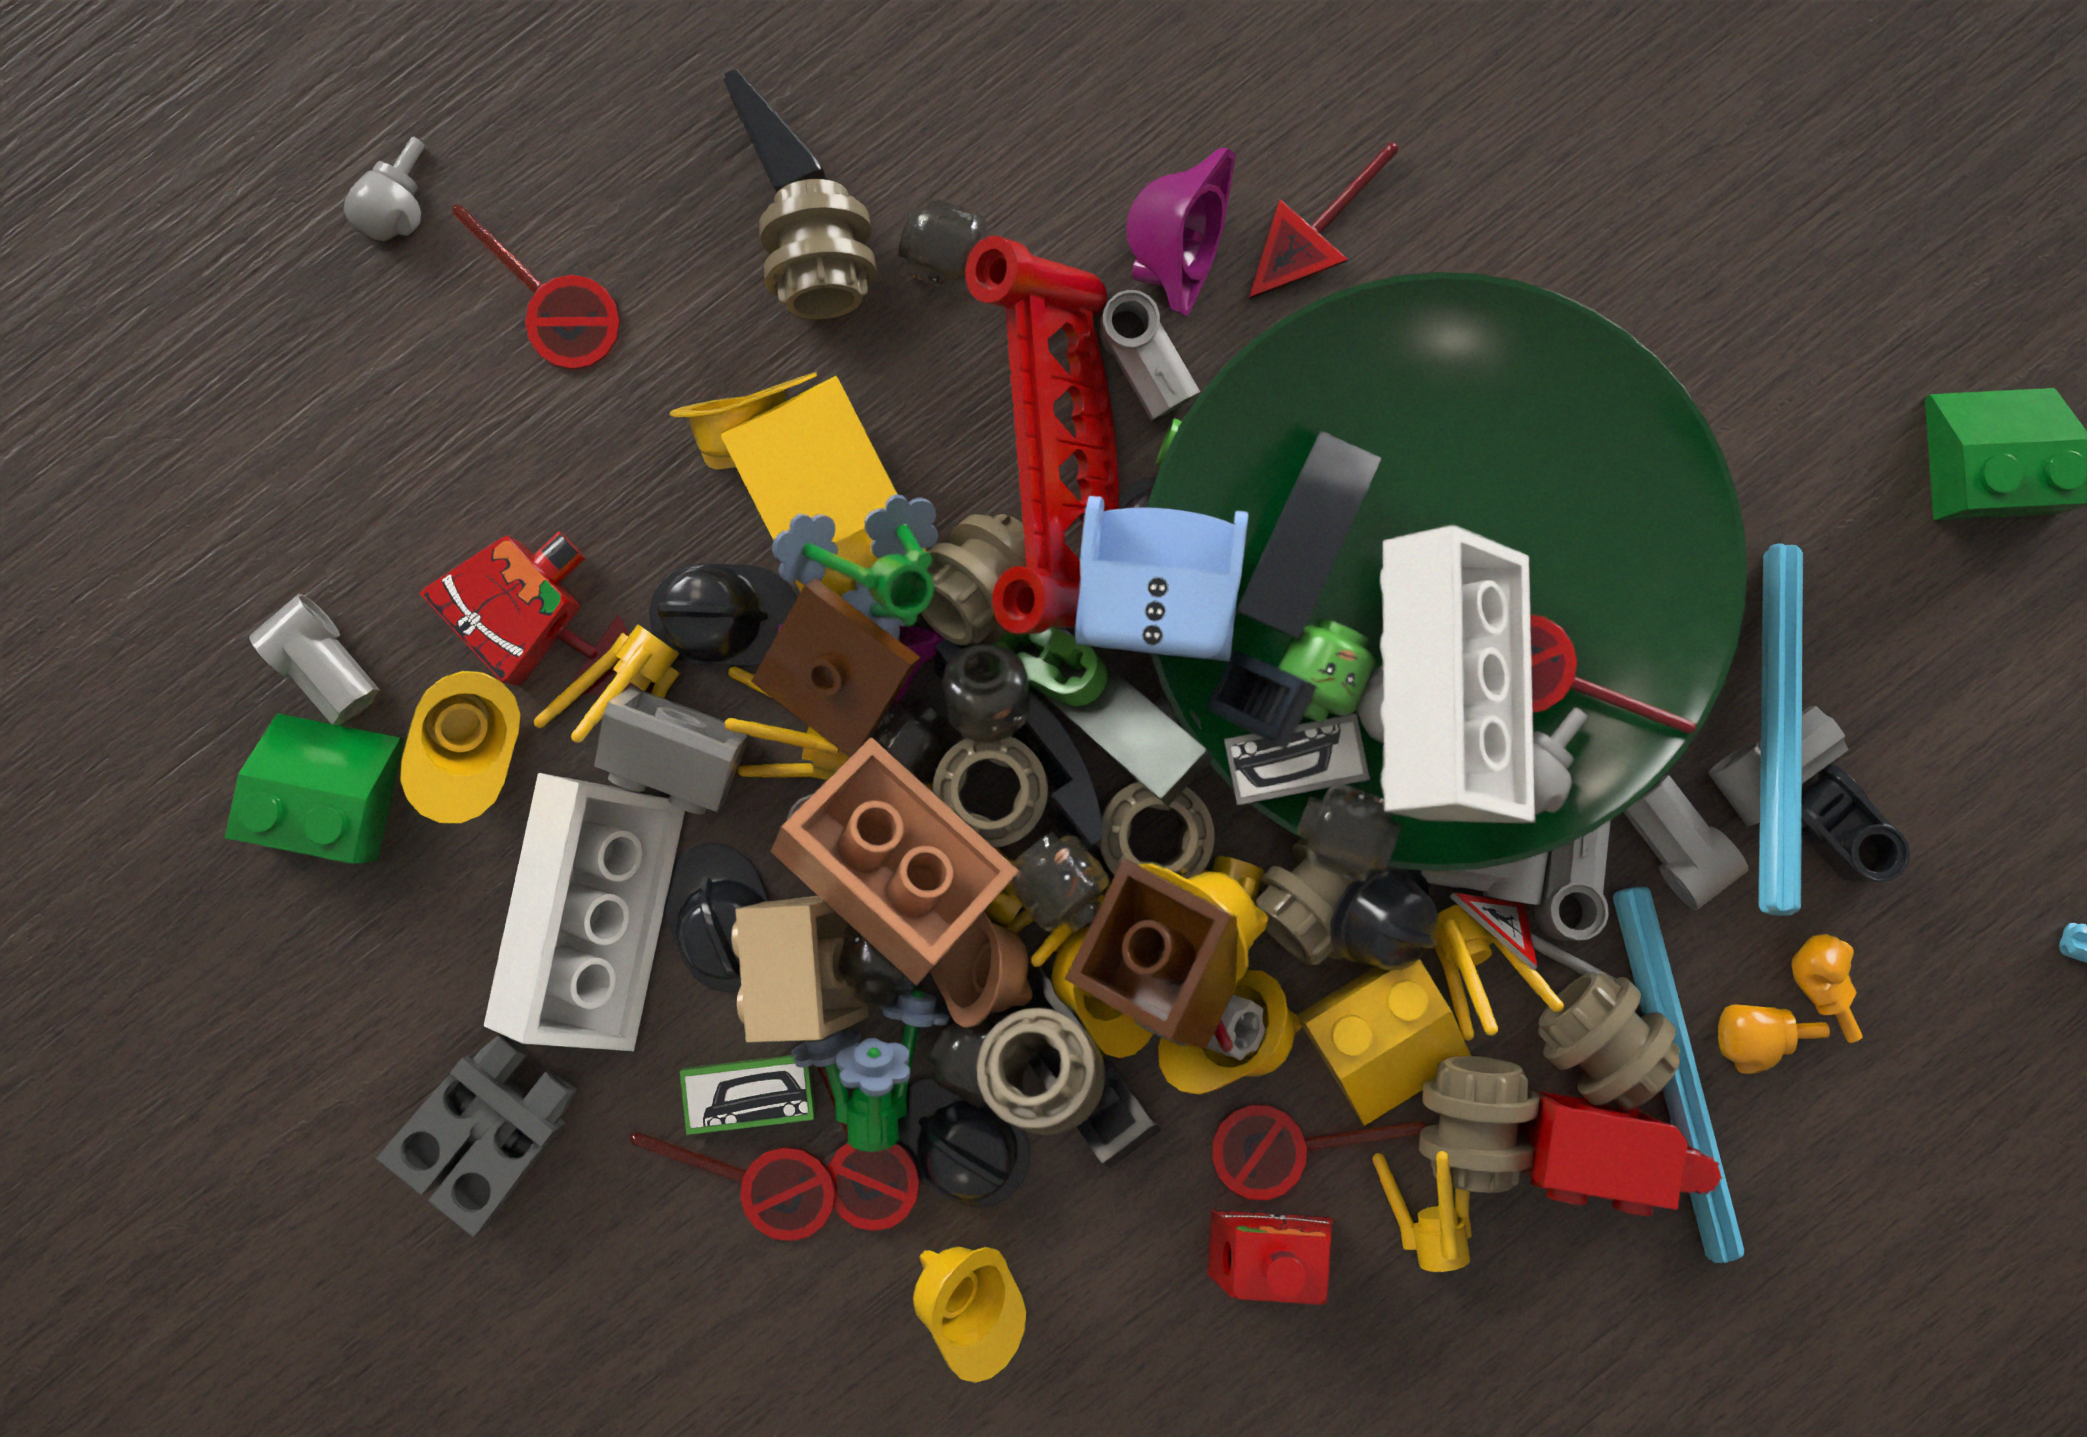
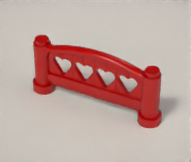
M988 236L979 241L972 249L966 263L965 279L967 287L974 298L984 303L1005 307L1026 567H1012L1006 570L997 580L992 595L993 612L998 623L1011 633L1040 634L1050 627L1076 628L1081 566L1080 559L1065 544L1064 531L1078 517L1081 519L1084 527L1089 496L1101 497L1104 501V511L1119 509L1118 461L1114 421L1103 359L1093 323V316L1099 314L1106 304L1107 290L1099 277L1091 272L1031 255L1028 249L1017 241L1001 236ZM1060 328L1065 331L1068 339L1066 357L1070 364V375L1050 353L1048 347V338ZM1066 390L1070 393L1073 400L1071 416L1076 430L1075 438L1054 415L1053 403ZM1072 453L1076 457L1079 466L1077 483L1081 491L1080 501L1059 477V466Z

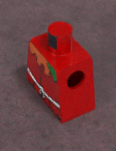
M560 531L535 554H532L520 541L507 535L426 586L419 594L502 683L520 686L557 640L559 632L567 627L578 612L580 604L560 583L586 558Z
M1211 1209L1207 1274L1233 1298L1326 1304L1330 1276L1333 1218ZM1230 1248H1231V1262H1229V1250H1230Z

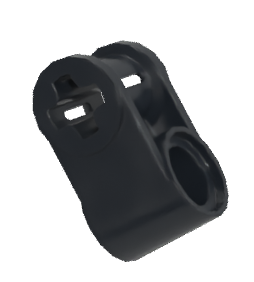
M1833 764L1827 765L1818 772L1819 780L1801 795V838L1809 843L1834 871L1845 880L1853 882L1892 881L1900 876L1908 866L1910 850L1907 840L1871 803L1865 791L1851 776ZM1866 837L1874 842L1878 851L1877 862L1870 870L1862 864L1859 858L1860 844Z

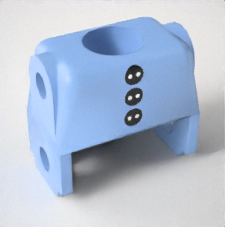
M1089 496L1085 512L1080 557L1081 582L1076 619V645L1230 661L1248 512L1236 511L1235 523L1232 524L1211 516L1174 509L1125 508L1104 511L1103 499L1101 497Z

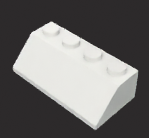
M1453 525L1383 541V568L1380 574V585L1383 592L1384 633L1381 637L1380 647L1384 659V700L1381 705V719L1384 725V768L1381 784L1385 794V811L1422 820L1534 822L1529 556Z
M538 773L484 1027L523 1044L634 1051L682 828L684 810L670 804L669 798Z

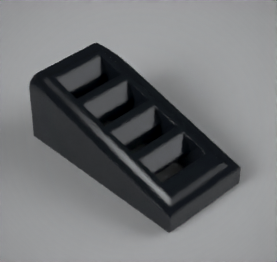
M737 69L725 73L726 78L723 80L730 98L776 194L780 189L794 182L808 179L826 180L820 161L745 76H742Z
M1235 649L1206 705V710L1287 749L1318 686Z

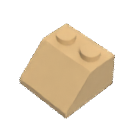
M819 896L768 901L736 909V922L732 929V947L735 955L740 959L742 986L737 996V1012L741 1022L745 1024L746 1042L821 1040L869 1018L867 984L863 982L866 976L862 973L864 946L859 947L850 955H845L854 950L858 945L863 944V936L860 943L849 946L851 942H854L855 934L859 932Z

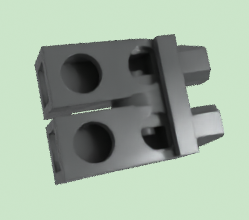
M502 1034L496 1036L479 1052L462 1057L452 1069L450 1075L436 1088L376 1158L421 1196L438 1187L428 1201L473 1238L490 1227L505 1207L506 1201L537 1163L552 1140L556 1138L567 1124L561 1117L568 1109L577 1091L573 1085L552 1070L545 1072L530 1092L525 1090L511 1077L528 1058L530 1053L518 1041ZM470 1144H472L471 1148L467 1151V1153L463 1156V1158H462V1159L459 1161V1163L455 1166L454 1163H455V1162L458 1160V1158L463 1154V1152L467 1149V1147H468Z

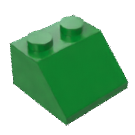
M2055 388L1945 393L1925 396L1933 521L2053 515L2087 506V431Z
M277 713L238 774L225 838L352 864L378 862L404 738Z

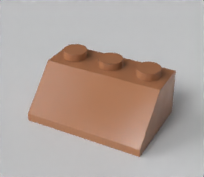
M872 737L781 826L770 851L915 985L928 974L1019 872Z

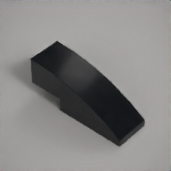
M1322 431L1319 432L1239 604L1238 614L1289 637L1300 639L1368 490L1381 457Z
M1040 966L1035 967L1027 974V979L1033 993L1031 1001L1024 1006H1012L1008 1010L994 1013L997 1019L1002 1021L1007 1016L1022 1010L1034 1008L1048 1009L1068 1017L1088 1034L1077 1014L1065 1006L1053 991L1052 981ZM1057 1049L1041 1051L1028 1062L1047 1090H1050L1055 1085L1061 1073L1062 1059L1060 1051ZM1099 1049L1105 1067L1103 1093L1095 1110L1083 1123L1077 1126V1129L1101 1163L1111 1169L1160 1132L1161 1128L1109 1057Z

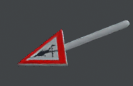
M1453 893L1450 896L1452 900L1533 971L1537 968L1535 949L1582 975L1589 972L1605 973L1530 932L1525 903Z

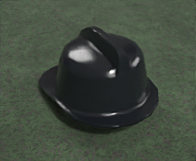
M705 563L682 566L664 577L653 593L649 609L651 630L655 637L679 653L676 658L677 660L694 664L750 666L761 664L778 634L779 624L784 623L797 600V596L786 580L769 569L752 565Z
M715 843L694 846L676 858L664 912L681 958L693 977L712 990L734 993L739 992L742 986L740 959L735 955L732 947V929L736 922V909L768 902V898L761 879L750 860L733 847Z
M1377 865L1362 872L1357 877L1358 880H1353L1336 904L1331 919L1330 939L1335 951L1349 961L1373 965L1384 970H1403L1416 963L1425 954L1427 949H1435L1438 944V940L1435 937L1438 928V913L1433 900L1428 896L1427 879L1418 872L1388 867L1386 865Z
M924 1078L908 1085L906 1093L907 1115L898 1119L899 1140L896 1144L907 1152L915 1164L918 1179L948 1199L968 1207L993 1206L1009 1198L1023 1183L1030 1165L1029 1144L1022 1129L998 1116L980 1096L966 1087L945 1078ZM937 1083H938V1084H943V1085H945V1088L942 1089L941 1087L937 1086L936 1084H937ZM952 1089L958 1091L959 1093L964 1091L965 1095H962L964 1098L973 1097V1099H969V1102H966L968 1101V1099L958 1098V1095L955 1094L952 1091ZM892 1154L893 1158L903 1167L899 1159Z

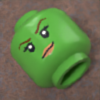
M1319 618L1316 626H1305L1300 639L1291 638L1278 668L1318 686L1303 716L1324 724L1329 713L1344 716L1355 712L1376 665L1375 658L1365 648L1369 641L1367 637L1336 622Z

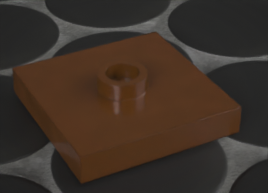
M815 578L804 585L751 682L851 758L873 736L919 661L920 656Z

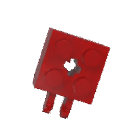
M1530 1089L1540 1097L1539 1114L1533 1120L1519 1122L1518 1134L1525 1136L1535 1151L1533 1166L1521 1171L1531 1177V1185L1547 1189L1546 1196L1548 1198L1570 1204L1586 1205L1588 1195H1593L1611 1200L1612 1208L1641 1216H1653L1654 1206L1678 1210L1680 1191L1694 1193L1695 1191L1700 1195L1702 1192L1709 1194V1191H1715L1720 1179H1723L1718 1167L1719 1163L1714 1161L1713 1157L1687 1146L1688 1142L1676 1126L1665 1124L1643 1113L1639 1108L1625 1111L1620 1107L1611 1108L1607 1103L1592 1105L1586 1098Z

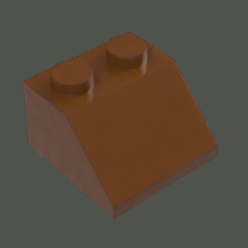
M1123 858L1065 980L1170 1040L1206 1049L1236 989L1237 916Z

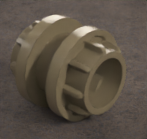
M808 179L794 182L777 192L774 197V203L768 206V209L759 219L761 245L771 254L764 263L766 288L779 299L780 303L786 305L789 312L802 318L828 319L842 316L855 310L861 304L862 297L868 293V288L877 277L875 256L871 249L864 245L871 235L870 216L867 208L856 198L849 196L847 189L843 185L825 179Z
M980 514L970 515L954 527L950 534V543L936 544L927 551L932 556V562L926 570L931 574L934 592L929 605L921 614L927 623L942 637L958 645H967L969 643L974 645L979 643L992 644L999 641L1008 632L998 623L994 615L992 595L997 580L1006 570L1016 566L1026 567L1025 535L1022 522L1005 514H999L994 517Z
M982 733L963 739L945 754L934 776L933 793L993 848L1002 847L1026 836L1040 820L1047 802V779L1039 759L1024 743L999 733L992 738H983L991 737L995 733ZM989 761L1000 767L1012 768L1018 775L1021 789L1014 801V811L998 821H993L981 814H973L966 806L963 798V790L968 783L969 772L977 765Z
M1138 781L1116 793L1108 802L1101 815L1103 840L1100 853L1105 864L1114 875H1116L1123 858L1135 864H1154L1186 879L1200 875L1210 860L1215 838L1213 821L1204 802L1188 787L1167 807ZM1145 807L1156 810H1169L1175 815L1181 826L1178 851L1172 858L1161 864L1148 860L1138 861L1128 846L1131 820L1136 813Z
M1300 837L1291 847L1292 856L1297 867L1292 872H1289L1281 867L1272 866L1259 879L1262 894L1256 899V905L1268 917L1265 931L1281 948L1304 964L1319 965L1327 956L1337 960L1343 958L1333 947L1330 939V928L1336 904L1348 885L1353 881L1349 877L1355 874L1358 877L1362 872L1379 864L1360 861L1324 849ZM1329 853L1330 855L1328 856L1327 861L1330 864V868L1327 867V862L1325 860L1326 856ZM1334 858L1337 860L1336 864L1343 867V870L1332 868L1331 864Z
M1586 973L1570 983L1557 995L1564 1005L1561 1012L1556 1013L1547 1006L1539 1019L1540 1027L1538 1028V1034L1546 1041L1543 1050L1544 1057L1558 1070H1565L1579 1065L1583 1072L1579 1078L1577 1089L1592 1105L1607 1103L1611 1108L1620 1107L1625 1111L1635 1109L1654 1097L1670 1081L1680 1064L1678 1056L1680 1048L1673 1041L1676 1033L1675 1026L1660 1012H1652L1639 1017L1634 1011L1639 1004L1641 992L1625 977L1613 980L1606 973Z
M1034 1008L1007 1016L990 1031L979 1053L977 1077L985 1101L1002 1119L1034 1134L1055 1135L1077 1127L1095 1110L1104 1089L1105 1067L1102 1055L1093 1039L1071 1019L1052 1010ZM1057 1049L1060 1051L1062 1059L1061 1073L1057 1082L1042 1095L1028 1096L1023 1087V1074L1028 1062L1041 1051Z
M1477 1056L1450 1057L1438 1064L1437 1078L1428 1080L1423 1084L1422 1103L1427 1108L1440 1113L1439 1124L1423 1128L1420 1131L1419 1152L1431 1160L1433 1176L1436 1179V1154L1440 1151H1445L1449 1156L1448 1166H1450L1453 1188L1473 1192L1494 1193L1508 1191L1520 1184L1521 1170L1533 1166L1535 1149L1525 1136L1518 1134L1519 1122L1530 1121L1538 1116L1540 1101L1539 1095L1528 1089V1079L1523 1069L1508 1061Z

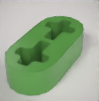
M1050 627L1040 634H1017L1008 631L999 641L992 643V653L996 661H1001L1002 664L1000 665H1005L1008 672L1024 684L1067 705L1082 706L1096 700L1104 691L1108 681V670L1091 646L1076 645L1075 637L1054 627ZM1032 642L1041 652L1038 658L1026 652H1020L1018 655L1014 653L1015 648L1019 644L1029 646ZM1061 663L1076 670L1083 666L1086 672L1081 679L1071 676L1067 680L1058 670V667Z

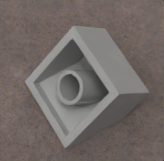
M632 686L607 703L603 714L594 766L610 772L608 780L620 787L637 792H644L646 786L670 794L669 803L690 813L703 815L706 809L717 812L726 801L750 736L727 730L725 728V721Z

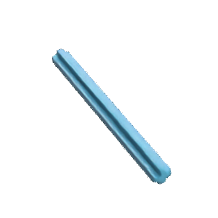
M1784 544L1771 545L1763 555L1759 908L1763 913L1778 916L1793 915L1801 907L1803 552L1796 545Z
M1644 886L1625 888L1614 893L1613 901L1635 986L1641 992L1640 1005L1643 1016L1652 1012L1662 1013L1675 1026L1676 1033L1673 1041L1680 1048V1054L1678 1055L1680 1064L1670 1081L1662 1088L1671 1124L1678 1128L1688 1142L1687 1146L1713 1157L1714 1161L1719 1163L1718 1167L1721 1177H1723V1179H1720L1715 1191L1711 1190L1709 1194L1702 1192L1700 1195L1695 1191L1690 1193L1705 1255L1714 1263L1734 1261L1743 1257L1744 1247L1652 894L1649 888Z

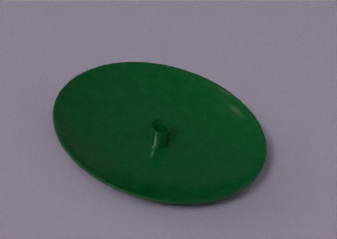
M1433 272L1399 275L1371 281L1325 296L1280 320L1253 339L1226 363L1201 392L1179 425L1161 462L1149 498L1148 508L1188 511L1211 516L1232 524L1235 523L1236 511L1248 512L1242 574L1237 594L1230 657L1236 649L1278 668L1292 637L1238 614L1237 609L1319 432L1322 431L1381 457V460L1306 626H1316L1318 619L1323 618L1364 635L1369 639L1365 648L1375 658V668L1384 666L1380 647L1381 637L1384 633L1383 592L1380 585V574L1383 568V541L1453 525L1529 556L1530 614L1545 617L1564 630L1574 646L1577 660L1576 677L1689 719L1696 724L1695 732L1687 734L1569 688L1563 699L1547 710L1532 713L1533 733L1538 731L1548 737L1553 735L1574 708H1578L1588 717L1564 747L1573 757L1574 761L1567 769L1572 785L1562 807L1554 813L1544 810L1534 815V822L1526 823L1422 820L1385 811V804L1375 803L1376 797L1385 799L1381 784L1384 768V743H1380L1369 736L1355 710L1354 713L1357 714L1369 780L1250 802L1249 804L1286 830L1324 849L1360 861L1398 869L1440 872L1474 870L1504 865L1558 849L1593 832L1621 814L1657 784L1690 745L1705 723L1723 688L1737 648L1745 608L1747 580L1745 530L1737 491L1725 456L1700 409L1684 386L1657 356L1623 328L1593 309L1559 293L1518 280L1490 275ZM1151 653L1162 688L1180 724L1192 738L1207 749L1213 757L1209 764L1234 790L1224 739L1253 733L1206 710V705L1228 661ZM1329 713L1326 719L1339 717L1340 715ZM1303 716L1299 724L1314 722V720ZM1347 790L1357 791L1356 794L1364 795L1369 800L1359 798L1358 802H1354L1356 798L1349 795L1347 802L1344 792L1348 793ZM1344 800L1345 805H1340L1339 801ZM1347 805H1352L1355 810L1364 807L1368 812L1363 817H1358L1349 813ZM1376 808L1377 811L1372 813L1369 809Z

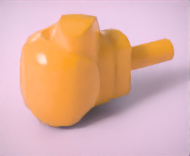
M1828 934L1812 936L1799 949L1791 961L1795 982L1811 1002L1815 1004L1819 1014L1835 1015L1847 1042H1857L1863 1035L1849 1008L1856 995V990L1849 977L1854 950L1848 943L1839 940L1837 937Z
M1730 1005L1725 1007L1718 1024V1042L1722 1056L1734 1062L1738 1072L1745 1074H1757L1774 1067L1783 1055L1794 1053L1798 1039L1828 1038L1830 1034L1829 1025L1826 1022L1796 1023L1791 1011L1774 1007Z

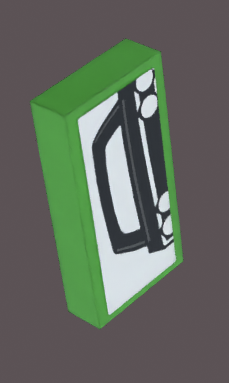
M793 1055L687 1067L680 1070L686 1135L814 1120L817 1117L811 1065L802 1068L797 1067Z

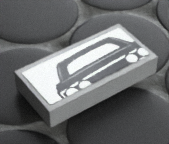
M1356 713L1326 719L1324 724L1317 721L1299 724L1287 749L1254 733L1224 739L1237 805L1369 780Z

